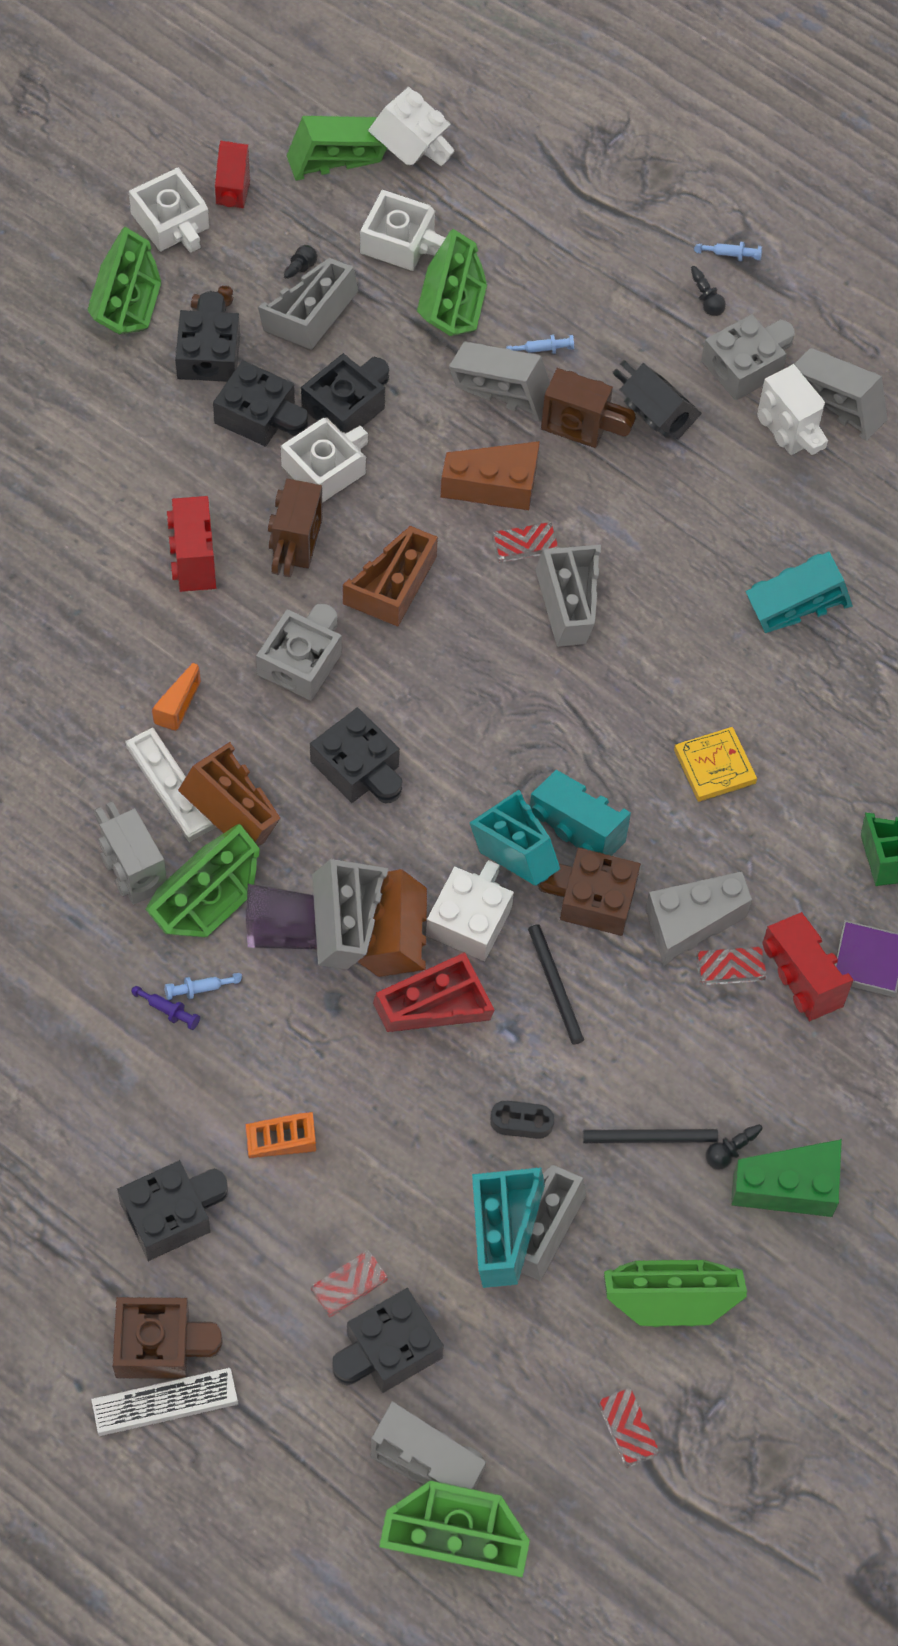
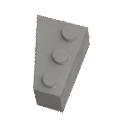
M328 258L301 277L302 282L290 290L287 287L280 291V297L267 304L264 302L258 306L263 331L310 350L314 348L358 292L354 267L332 258Z
M464 341L449 365L456 387L490 401L491 397L507 403V409L515 411L518 407L532 413L531 419L540 422L543 413L544 394L550 384L542 357L533 353L518 352L507 348L502 349Z
M810 348L794 364L825 401L824 408L826 407L838 415L837 421L845 426L847 423H850L860 430L859 436L867 441L888 420L882 376L813 348Z
M601 545L543 549L535 571L557 647L586 644L595 624L596 587L599 576L598 562Z
M330 859L312 874L318 965L349 969L367 954L375 923L373 917L376 905L381 900L382 894L380 890L383 879L387 876L388 868Z
M742 871L649 892L646 912L664 966L684 951H690L697 947L699 942L711 935L719 934L747 917L752 899Z
M552 1165L543 1173L545 1187L521 1273L539 1281L542 1280L586 1197L583 1177L555 1165Z
M393 1401L371 1438L372 1459L422 1486L431 1480L475 1490L485 1472L486 1461L482 1459L483 1456L478 1451L468 1446H461L443 1432L436 1430Z

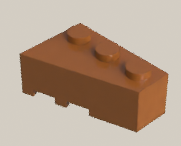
M540 441L446 452L441 478V498L529 511Z
M409 526L383 549V553L373 562L369 561L363 566V570L352 580L348 579L343 584V605L398 627L437 557L438 537Z
M229 742L193 765L178 791L222 833L240 824L259 847L267 840L280 820V816L262 789L254 787L248 778L249 769L245 764H239L233 755L235 748Z
M403 869L388 871L387 876L382 882L380 903L376 905L373 917L375 923L367 954L358 961V963L378 977L426 970V961L422 959V947L426 945V936L422 934V922L427 920V888Z

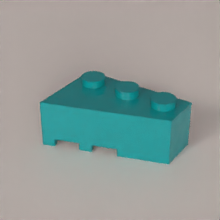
M830 551L824 554H816L810 557L807 562L795 568H787L778 576L768 581L757 582L751 589L745 591L765 633L800 623L801 616L816 612L818 617L826 615L827 608L840 604L843 605L844 609L853 606L845 581Z
M556 769L531 793L529 806L534 816L540 822H546L555 830L557 836L563 841H569L577 848L612 856L626 842L631 812L624 808L620 812L614 810L607 805L609 803L607 798L600 795L595 799L585 793L587 790L586 786Z
M517 790L469 822L479 852L536 886L561 869L549 835L538 818L536 819L531 807L525 802L520 790Z
M542 1167L472 1174L478 1271L483 1288L518 1285L545 1187Z

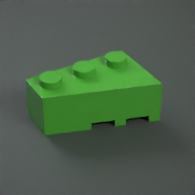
M302 116L286 155L295 181L304 179V174L320 171L321 175L329 174V169L344 165L346 169H352L381 162L387 147L368 131L377 117Z

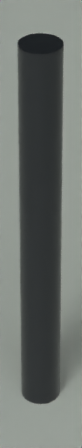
M539 924L532 925L528 928L567 1033L573 1045L579 1044L584 1041V1037L543 931Z
M718 1129L583 1130V1143L718 1142Z

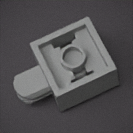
M751 314L705 339L701 361L736 401L763 386L765 378L784 369L787 356L784 350L792 346L795 334L794 328L785 320H778L764 328Z
M317 604L306 618L287 609L256 655L257 675L312 701L342 654V635L335 632L337 628V612L335 609L327 604Z
M109 802L106 804V810L110 820L101 807L94 809L102 836L98 838L99 845L103 851L100 855L108 871L114 870L117 876L114 880L122 896L128 895L134 905L153 896L157 888L167 880L165 862L136 809L134 808L120 815L114 803Z

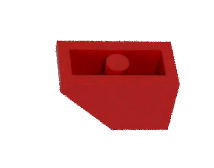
M220 140L215 179L216 205L244 208L250 185L248 144Z

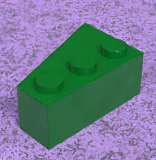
M865 812L860 836L875 886L898 884V817H895V820L875 818L874 813Z
M842 1139L738 1159L733 1173L731 1205L833 1217L839 1203Z

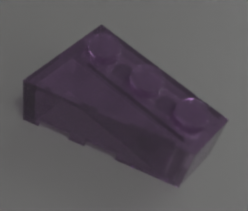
M248 884L246 906L248 948L317 950L314 895Z

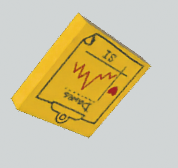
M733 727L676 744L674 747L675 754L698 802L756 784L757 777Z

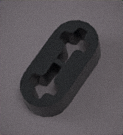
M508 1100L500 1101L492 1108L490 1124L497 1133L503 1135L541 1139L547 1137L552 1132L554 1114L547 1106ZM504 1111L509 1112V1117L512 1118L509 1119L508 1124L501 1123L502 1119L500 1116H502ZM536 1116H543L542 1120L545 1123L542 1124V1128L535 1127L534 1120Z

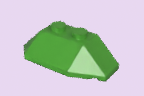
M127 227L120 231L101 264L87 309L94 321L117 334L144 331L148 328L161 286L157 265L150 252L152 249L150 241Z
M455 229L449 232L428 265L417 312L428 323L450 336L472 333L477 329L487 287L483 267L477 255V244Z
M237 824L203 846L158 887L145 910L165 934L208 937L253 894L260 848L244 828Z
M706 1260L633 1261L621 1265L615 1270L609 1269L604 1271L607 1299L640 1326L711 1325L747 1297L742 1269H730L722 1264Z
M430 1480L386 1510L379 1547L523 1578L530 1540L502 1495Z

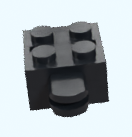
M209 291L201 294L198 299L197 311L180 310L175 356L177 379L227 382L237 369L240 342L239 313H225V300L218 292Z
M343 353L301 386V407L306 409L307 413L316 421L328 418L345 434L359 426L363 427L385 409L384 385L389 382V365L381 358L372 357L360 367Z
M244 360L241 361L213 401L215 424L265 447L278 429L296 436L308 427L307 410L295 405L294 383Z
M626 360L620 363L632 375L630 378L617 368L612 372L624 384L620 388V391L627 397L624 402L633 411L642 415L645 418L644 421L656 432L658 431L666 438L670 434L679 440L702 414L662 375L644 363L637 370Z
M358 707L310 743V762L351 803L367 791H370L379 801L385 804L392 803L401 796L402 778L394 771L399 767L400 748Z
M179 1160L117 1189L122 1209L147 1260L155 1259L211 1232L209 1218L205 1209L224 1201L228 1196L227 1179L221 1171L210 1169L189 1179Z
M407 1287L347 1322V1336L352 1344L333 1356L332 1372L336 1380L343 1385H352L371 1374L382 1393L441 1360L443 1358L444 1345Z

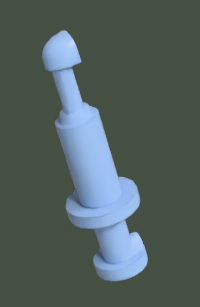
M740 242V245L717 243L714 246L697 244L694 247L696 253L701 254L702 250L714 251L716 255L738 257V261H743L744 256L753 257L758 261H761L762 246H758V249L745 248V242Z
M554 334L550 335L551 339L527 341L525 345H510L506 348L513 351L525 350L528 353L552 351V354H556V348L567 347V349L574 350L573 335H569V338L555 340Z
M234 973L232 974L233 977L225 979L210 977L191 981L190 977H186L182 985L165 984V995L167 1000H172V996L186 994L188 999H193L194 994L218 990L221 985L240 983L242 974Z

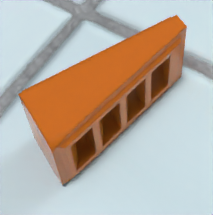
M192 663L155 704L152 714L156 725L174 731L179 729L201 682L198 664Z
M313 1112L246 1124L249 1158L316 1152ZM304 1128L305 1138L298 1139L297 1129ZM290 1129L291 1140L284 1141V1130ZM270 1131H277L278 1143L271 1144ZM257 1132H263L264 1146L258 1147Z

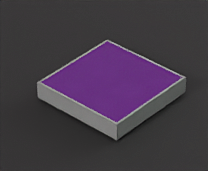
M844 920L836 954L838 963L834 965L842 975L850 974L853 978L851 987L895 997L898 987V933Z

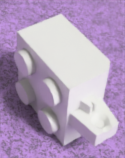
M407 87L385 106L368 130L406 165H414L423 155H426L442 166L455 151L442 137L451 124L444 118L442 113L434 110L423 100L418 92L413 91L410 87Z
M179 168L171 170L129 191L132 216L160 252L179 242L190 253L200 249L198 233L209 228L208 208L205 201Z
M382 190L360 231V253L413 271L422 254L435 256L445 237L434 232L435 210L430 205Z
M793 364L765 378L757 415L761 424L767 426L774 434L779 446L784 447L790 455L804 448L813 455L827 446L828 440L819 426L825 401L797 367Z
M322 418L281 445V465L294 480L322 485L323 503L366 474V457L361 452V448L368 444V433L359 426L345 434L328 418Z
M488 860L480 875L471 874L454 866L427 918L426 936L485 961L510 913L514 892L501 887L500 884L495 882L499 874L500 865Z

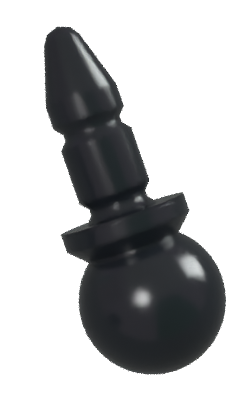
M310 245L300 246L295 254L292 255L291 264L285 269L284 278L294 277L298 272H305L309 267H312L317 261L316 250Z
M692 266L693 280L697 283L696 285L700 292L703 293L699 296V299L703 301L704 311L711 316L721 315L726 308L725 299L720 294H717L716 287L710 289L711 286L707 279L704 278L703 272L696 266Z
M758 1124L746 1128L743 1133L733 1137L732 1141L725 1137L722 1143L718 1142L710 1145L705 1155L707 1163L714 1169L728 1167L732 1157H739L737 1150L742 1149L749 1141L756 1139L763 1129L762 1125Z

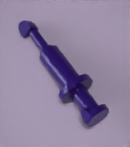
M134 986L131 990L135 997L139 995L147 999L150 1006L167 1014L170 1022L176 1023L178 1020L187 1023V1027L191 1030L197 1027L200 1016L185 1012V1005L182 1002L174 1004L157 994L150 995L144 992L139 986Z

